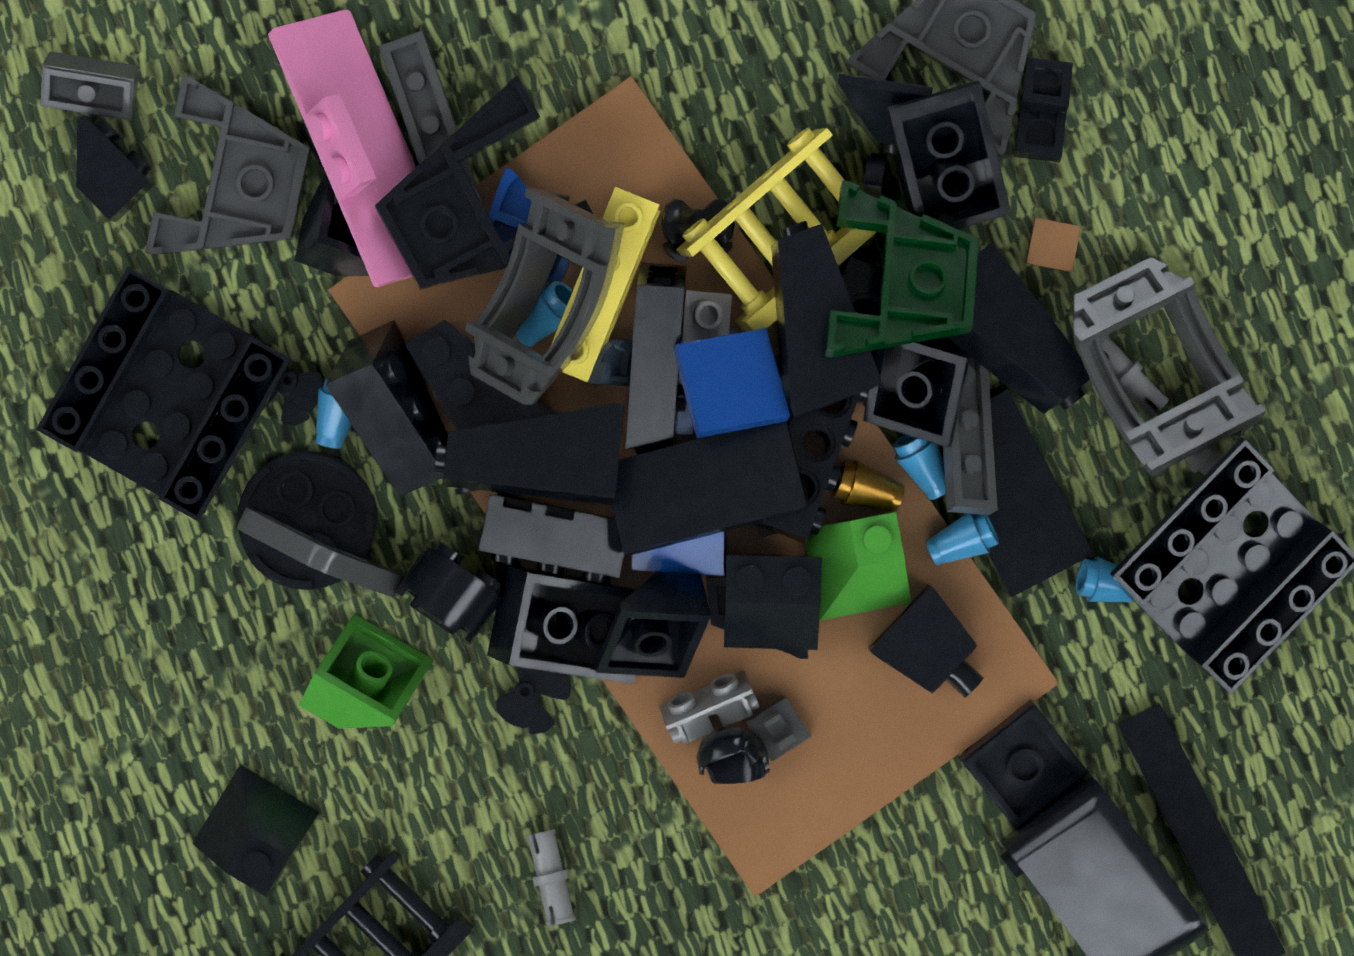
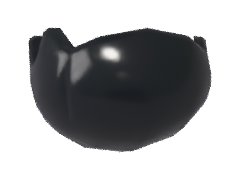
M741 727L721 728L704 738L696 756L700 775H704V769L706 768L714 784L752 782L764 778L770 772L768 752L764 741L756 733Z

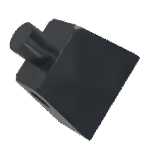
M929 584L868 648L877 658L932 694L946 680L966 698L984 679L965 660L974 651L977 644L941 596Z

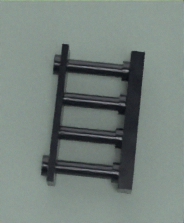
M394 849L387 857L381 852L376 854L360 871L366 879L292 956H305L312 948L320 956H347L326 936L344 915L387 956H448L469 935L474 926L462 914L453 922L447 916L442 919L390 869L401 856ZM376 882L430 932L427 937L433 943L421 955L415 950L410 952L358 902ZM282 952L279 956L287 955L284 952Z

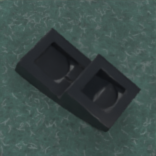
M1027 57L1014 157L1052 162L1061 161L1073 63Z

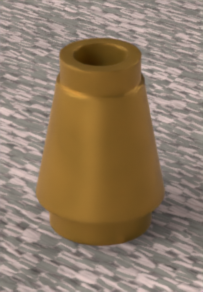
M857 460L853 464L845 461L841 463L842 469L836 486L832 491V497L841 499L842 505L895 512L899 509L904 496V485L896 483V481Z

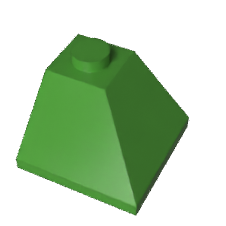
M892 511L821 525L817 535L810 533L808 540L804 541L807 556L822 557L819 620L911 603L906 562L896 512Z
M354 613L315 671L299 706L338 729L393 726L434 659Z

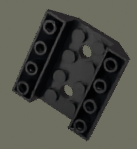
M127 267L36 430L76 453L88 455L155 493L162 502L200 522L292 359L174 290ZM191 341L200 343L205 350L204 362L197 368L186 367L180 359L182 347ZM143 422H151L159 429V441L150 449L140 447L135 441V430Z
M1242 437L1110 573L1119 587L1146 615L1229 694H1232L1354 568L1353 551L1331 529L1317 521L1272 474L1274 469ZM1253 511H1260V525L1254 531L1244 532L1243 521L1245 517ZM1195 578L1197 586L1194 594L1189 598L1179 599L1178 589L1181 583L1186 579Z

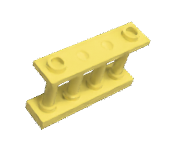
M808 127L798 133L788 142L787 146L790 151L710 221L707 222L702 218L689 227L682 235L686 241L676 249L682 257H693L701 251L743 302L741 309L744 313L735 322L743 332L767 329L777 320L775 289L773 287L767 293L763 290L757 291L715 240V237L733 221H736L773 266L771 246L776 240L750 209L769 190L796 223L806 221L809 228L820 225L819 220L784 177L805 160L839 202L840 186L842 180H845L819 148L833 136L828 128L811 131ZM843 227L834 233L833 230L827 231L824 228L838 266L876 233L875 231Z
M618 187L614 188L602 218L608 222L625 223L613 278L597 320L580 349L562 373L588 383L602 347L610 340L661 214V211L658 210L659 204ZM582 267L552 343L558 336L572 308L584 267Z

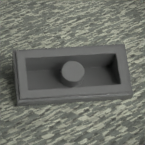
M49 52L42 64L40 106L132 121L140 66Z

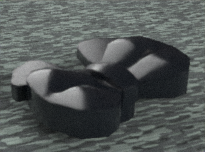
M673 199L666 204L661 217V226L667 242L663 243L662 247L669 257L681 263L685 262L688 257H682L676 250L686 241L682 236L683 233L702 218L707 222L710 221L728 203L723 199L712 200L703 210H692L683 200ZM735 221L715 237V240L726 253L733 247L732 243L728 241L733 236Z
M288 366L266 406L279 392L281 395L286 396L281 416L283 425L297 426L304 423L310 418L307 412L313 411L317 406L318 388H323L325 380L321 373L317 371L299 374L289 369Z
M516 666L519 683L515 686L514 691L503 694L497 699V712L511 725L521 728L529 727L531 735L545 733L555 725V719L537 701L540 699L541 694L550 698L567 700L570 698L571 692L570 681L564 673L558 675L557 672Z

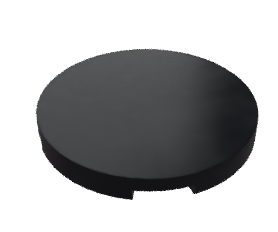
M298 451L282 455L270 461L252 476L239 502L237 526L245 508L249 507L269 515L326 545L362 558L367 557L375 539L377 512L368 485L352 466L330 454L316 451ZM239 530L242 545L250 562L264 576L277 584L293 589L313 590L331 586L342 581L339 578L313 569Z

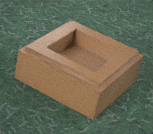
M1035 217L1025 264L1071 273L1081 226Z

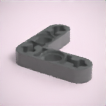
M249 507L245 508L237 526V529L313 569L396 598L397 595L394 591L405 577L376 562L326 545L269 515Z

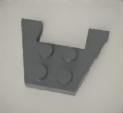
M915 0L864 46L854 52L849 57L846 65L868 78L885 80L905 46L909 45L970 82L978 80L981 84V89L989 93L985 105L997 155L1002 157L1007 148L1008 136L1015 112L1036 12L1016 0Z
M182 75L174 117L221 127L202 220L195 221L153 212L145 253L160 255L293 240L312 149L191 77Z

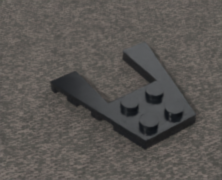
M518 76L509 81L500 92L485 103L463 126L447 138L438 149L410 172L374 207L419 290L503 270L508 265L516 237L505 243L502 242L459 162L539 120L540 115ZM586 199L576 204V206L593 214Z

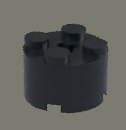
M439 543L435 550L426 546L394 593L399 598H402L407 591L414 597L410 603L412 608L452 635L458 629L463 630L467 634L462 641L472 645L496 610L502 598L497 591L502 585L480 569L474 575L459 565L463 558L446 545Z

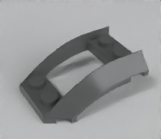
M526 188L524 197L531 200L527 223L518 224L508 265L493 297L475 322H467L465 331L474 336L475 355H468L470 374L523 405H532L538 401L540 396L566 368L597 320L611 285L625 223L608 222L570 203V196L536 188ZM559 254L584 267L569 315L551 347L542 356L512 338L539 299L551 274L556 256Z
M1150 257L1074 295L1072 299L1073 339L1089 378L1113 423L1148 474L1163 477L1167 468L1234 433L1240 437L1265 414L1266 410L1261 403L1256 405L1244 388L1245 380L1227 356L1204 314L1194 290L1196 283L1192 277L1184 279L1168 271L1169 265ZM1164 307L1206 392L1144 423L1121 387L1099 339Z

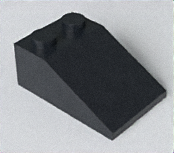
M978 80L887 107L899 178L908 212L921 218L923 215H927L958 230L1012 214L981 84Z
M505 564L502 586L499 593L502 598L496 608L487 656L510 666L635 684L636 675L596 673L594 665L619 604L636 589Z

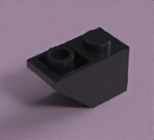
M83 114L77 120L76 187L108 220L116 223L155 185L147 176L153 169L135 150H132L127 155L115 143L120 135L103 117L100 116L94 121L89 116Z

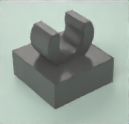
M786 696L747 721L751 730L764 741L771 761H774L811 737Z

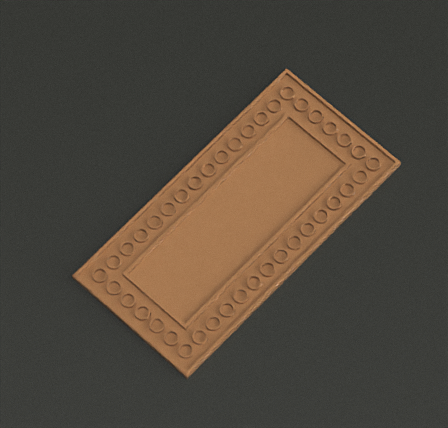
M632 76L477 184L484 204L483 208L487 214L506 168L513 170L528 188L570 196L569 202L574 205L586 199L593 214L600 218H603L615 187L659 204L658 210L661 211V214L641 262L687 266L685 290L731 294L730 327L743 332L735 322L744 313L741 309L743 302L703 253L699 251L693 257H688L685 262L681 263L670 258L662 247L663 243L667 242L661 226V217L666 204L673 199L683 200L692 210H703L712 200L718 198ZM735 224L733 236L728 241L732 243L733 247L727 254L757 291L763 290L767 293L774 287V278ZM570 261L562 283L566 284L572 291L582 266ZM640 266L609 342L614 339L633 340L636 288ZM506 269L419 290L413 277L381 287H375L369 276H347L328 289V291L359 335L395 320L406 344L441 321L446 320L474 342V336L465 331L467 322H475L485 310ZM777 320L767 328L774 356L780 353ZM556 332L537 342L534 346L526 347L544 356L550 348ZM515 335L513 336V338H512L513 340H515V341L519 342L520 344L524 345L523 343H521V342L517 339V337H516ZM414 361L446 432L456 431L455 425ZM561 372L557 379L540 396V399L557 413L613 403L624 404L619 459L638 455L635 453V449H625L630 386L589 384ZM678 384V391L679 388H683L682 384ZM841 401L822 409L827 413H838L841 408ZM857 402L851 417L852 420L858 421L855 434L848 448L841 445L835 463L841 465L845 461L853 464L857 460L896 481V483L905 486L904 496L899 509L896 511L905 556L911 602L928 584L937 591L977 644V647L965 660L984 677L981 683L966 698L946 680L932 694L869 651L868 648L909 604L819 620L818 650H808L809 659H800L777 649L724 648V630L711 625V620H709L684 678L636 675L635 684L602 679L755 897L976 743L1030 699L1034 702L1059 684L971 557L942 563L938 566L934 563L927 548L926 540L934 537L935 534L948 525L932 502L928 500L925 493L922 492L895 460L894 457L897 453L878 425L863 421L865 407ZM694 426L693 435H677L674 432L673 445L700 439L696 438ZM807 433L804 436L803 448L805 452L811 457H822L826 448L824 439L816 433ZM801 477L807 499L810 487L807 481ZM482 490L470 492L485 514L490 494L496 493L615 518L612 504ZM825 490L819 506L826 509L822 525L892 512L891 510L842 505L841 499L832 497V491ZM753 524L727 531L728 554L807 556L804 541L799 542L778 533L761 538L758 526ZM632 555L625 556L620 578L611 576L609 584L637 589L656 571L632 570ZM519 558L518 561L522 567L536 569V561ZM565 567L563 574L582 578L583 571ZM701 574L702 581H703V585H704V589H705V593H706V598H707V602H708V606H709V600H708V591H707V581H706V578H708V577H718L719 575H703V574ZM745 670L760 707L752 711L753 716L724 728L741 727L751 730L747 724L749 719L786 696L811 737L774 761H771L768 756L770 772L764 778L738 784H714L706 768L704 769V775H700L696 759L702 740L712 733L688 744H684L683 741L674 744L665 726L659 706L668 703L673 696L679 693L694 692L710 685L718 676L727 673L736 674ZM717 714L709 717L714 731L723 728Z

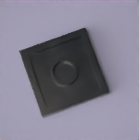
M1031 699L958 757L1016 830L1089 773Z

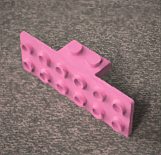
M346 9L273 28L268 33L269 39L373 286L381 287L412 277L374 207L412 172L416 165L351 12Z

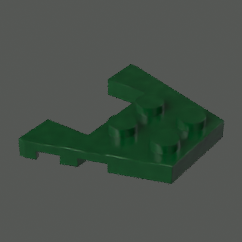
M842 180L836 227L885 233L879 315L830 310L825 357L833 358L970 333L974 316L979 238L927 215H923L922 218L898 208L897 202L884 196L878 199L858 190L859 185Z

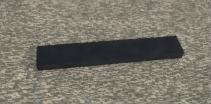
M1156 703L1117 723L1233 955L1280 956L1286 953L1160 703Z

